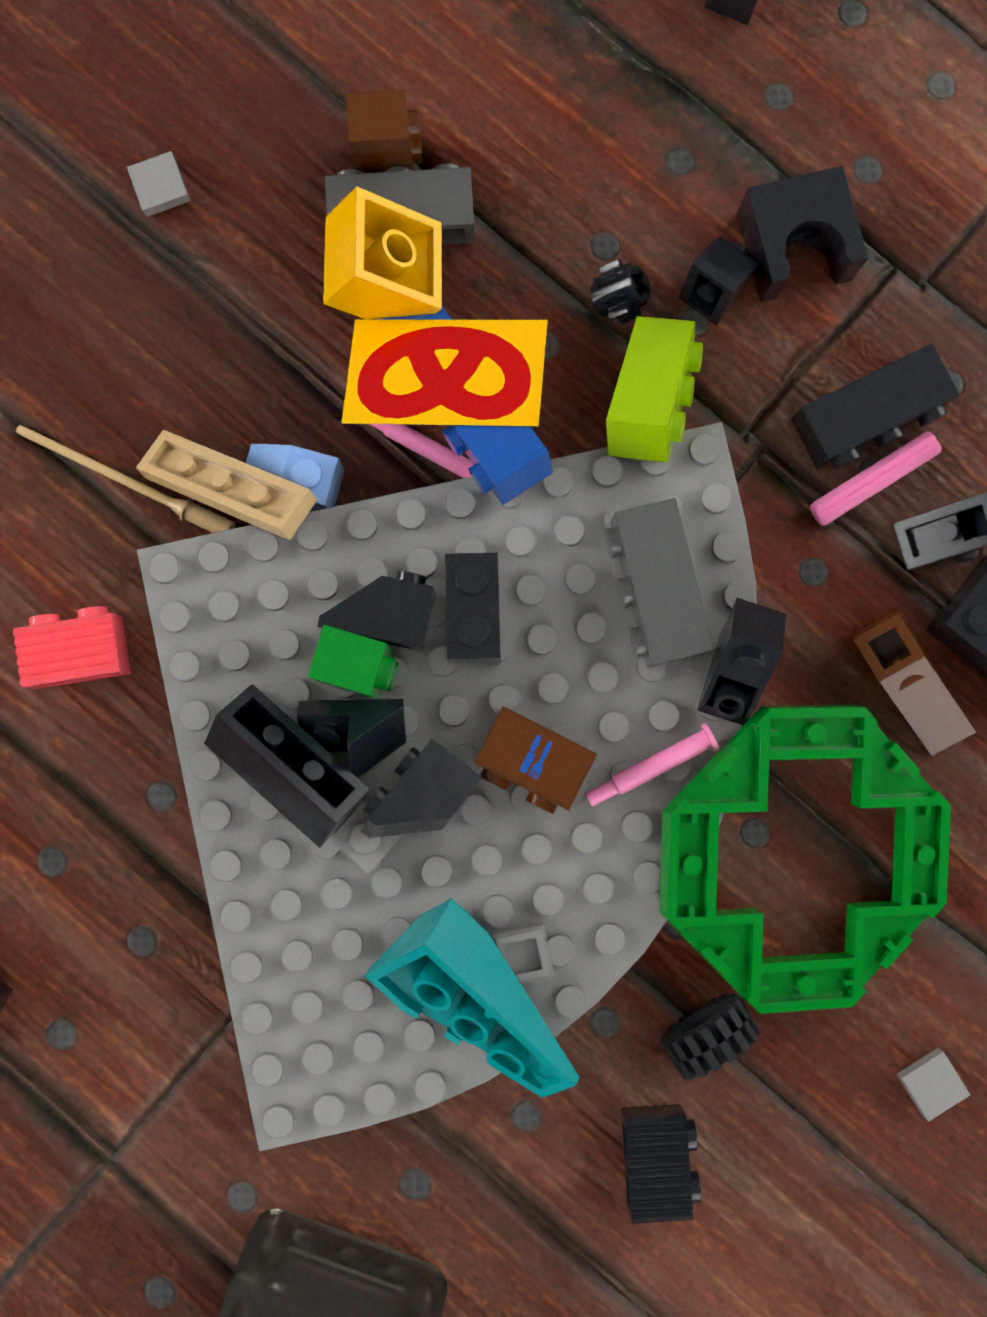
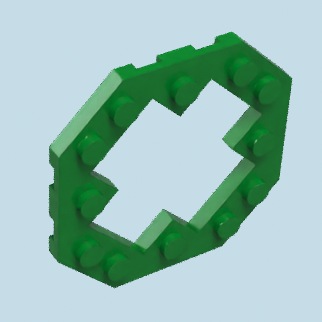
M858 705L761 706L662 810L659 913L759 1014L853 1007L867 992L863 986L881 967L887 970L913 941L910 937L911 933L926 917L933 919L947 903L951 805L939 791L932 789L919 774L921 770L900 746L890 741L876 725L878 721L866 707ZM853 758L851 805L858 808L895 807L891 901L847 903L845 952L762 957L764 913L756 908L716 910L719 813L767 812L769 760Z

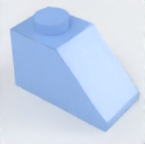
M251 444L246 463L309 488L317 498L311 511L335 507L345 472L338 457L293 445Z

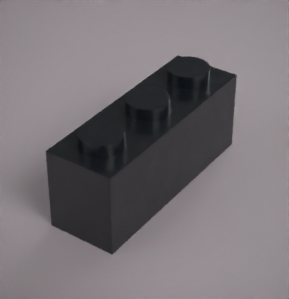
M931 343L801 407L791 418V421L816 470L830 463L837 470L862 457L859 449L873 442L880 449L905 435L902 428L913 422L918 421L922 428L946 416L948 411L945 406L960 394L936 348Z
M253 684L215 716L204 742L211 751L319 848L349 819L370 790Z

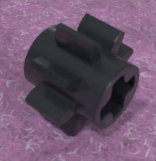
M620 258L599 267L601 276L594 278V283L590 289L591 300L596 311L602 317H608L610 321L619 319L621 324L634 320L637 316H642L640 307L647 305V301L651 296L650 283L643 269L637 265L633 266L631 262L623 265Z

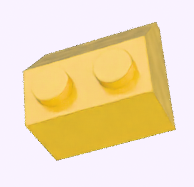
M356 186L326 216L323 304L363 319L426 315L439 312L442 309V222Z

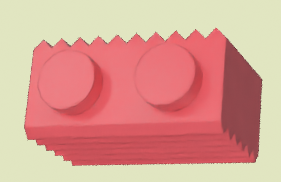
M94 606L77 610L78 618L60 621L59 614H43L29 617V626L13 629L21 687L42 689L131 674L123 616L108 613L106 606Z

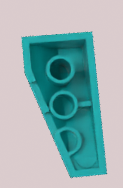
M452 898L421 914L371 965L364 975L402 1011L415 1019L422 1012L445 1026L447 1030L444 1037L456 1045H459L463 1040L482 1049L487 1053L486 1059L490 1066L541 1098L577 1085L579 1075L489 933L472 918L467 910L460 907Z

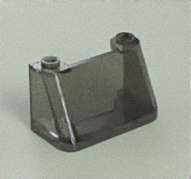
M269 1209L261 1213L254 1223L230 1280L219 1317H441L447 1295V1281L444 1274L429 1262L288 1210Z

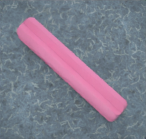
M924 432L814 501L810 505L812 515L821 526L829 524L940 454L942 450L940 443L933 433Z

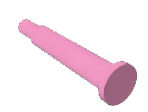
M369 424L384 432V436L462 478L472 477L468 468L474 464L470 459L462 455L458 457L453 450L405 424Z
M706 723L701 724V731L612 776V780L586 792L585 795L591 806L593 807L618 793L622 795L711 748L714 752L719 751L718 743Z

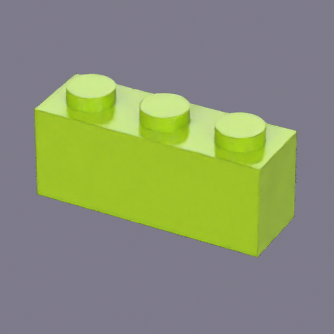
M637 316L606 418L608 456L668 463L673 442H682L686 414L681 411L683 406L691 407L695 379L691 376V372H700L703 357V343L695 342V321Z

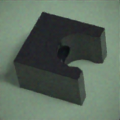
M843 166L747 189L737 211V216L745 246L751 253L753 260L759 264L753 276L760 302L776 299L788 281L791 268L785 257V248L793 244H807L817 248L824 254L830 265V277L835 284L852 281L868 260Z

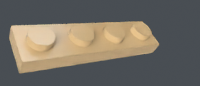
M165 430L160 433L136 467L150 481L289 541L317 501V498L309 488Z

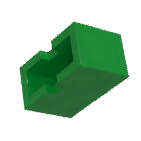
M323 624L307 677L322 684L369 698L380 699L383 690L387 692L392 691L400 663L396 662V659L393 658L394 651L387 643Z

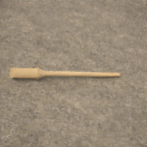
M19 425L16 429L17 434L170 507L179 515L181 521H189L211 533L235 528V522L194 503V500L191 498L188 500L172 498L22 425Z

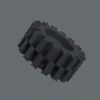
M730 993L728 996L727 994L720 995L716 1000L713 998L707 1001L701 1008L699 1006L694 1008L688 1016H682L678 1019L679 1023L671 1025L667 1029L668 1032L662 1035L660 1043L684 1080L686 1078L693 1080L696 1076L699 1078L706 1076L710 1070L715 1072L721 1069L722 1064L727 1061L731 1063L737 1059L736 1055L746 1052L750 1048L749 1044L756 1042L758 1039L757 1035L761 1031L739 995Z

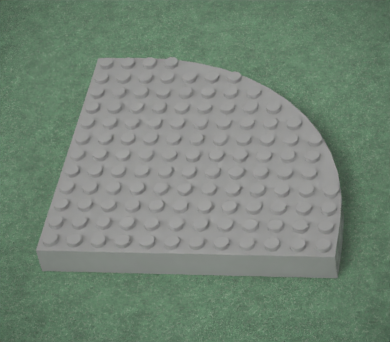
M722 422L684 430L682 442H673L668 463L608 456V447L550 459L553 473L504 505L500 503L492 490L487 494H483L473 477L309 512L290 541L255 525H248L137 550L259 1151L357 1130L425 1110L481 1085L501 1073L488 1064L485 1051L463 1040L459 1045H456L444 1037L447 1030L445 1026L422 1012L417 1019L413 1018L396 1006L364 976L371 965L421 914L452 898L460 907L470 913L472 918L489 933L492 939L493 933L543 923L554 977L521 985L554 1038L601 1000L644 954L667 922L659 913L662 810L719 751L714 752L711 748L622 795L618 793L593 807L585 793L612 780L611 777L701 731L700 725L706 723L710 728L720 749L743 725L697 711L698 702L715 650L704 655L647 668L644 657L636 658L631 643L630 629L637 626L632 607L624 609L620 599L617 579L623 578L624 574L620 559H611L605 538V529L612 528L610 521L615 512L676 498L715 649L736 598L757 604L756 579L746 520ZM498 552L500 663L449 664L447 660L445 554ZM399 570L427 577L425 585L433 586L436 593L423 652L389 645L394 651L393 658L400 664L392 691L387 692L383 690L380 699H404L406 743L358 778L370 789L362 802L364 800L369 802L381 786L390 792L401 778L394 770L412 747L421 752L431 739L435 740L480 775L483 767L474 763L502 706L597 753V756L569 811L557 806L554 814H551L526 801L529 790L511 782L506 791L481 778L442 830L404 834L376 868L368 874L330 841L337 831L319 848L211 751L204 742L215 716L251 684L256 686L297 724L299 701L373 699L322 684L307 677L322 631L317 627L319 616L381 576L395 578L396 571ZM348 751L329 752L350 771ZM719 813V825L724 813Z

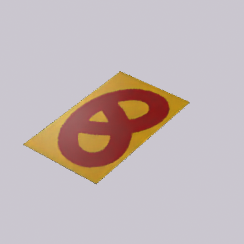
M355 319L342 424L539 426L548 320Z

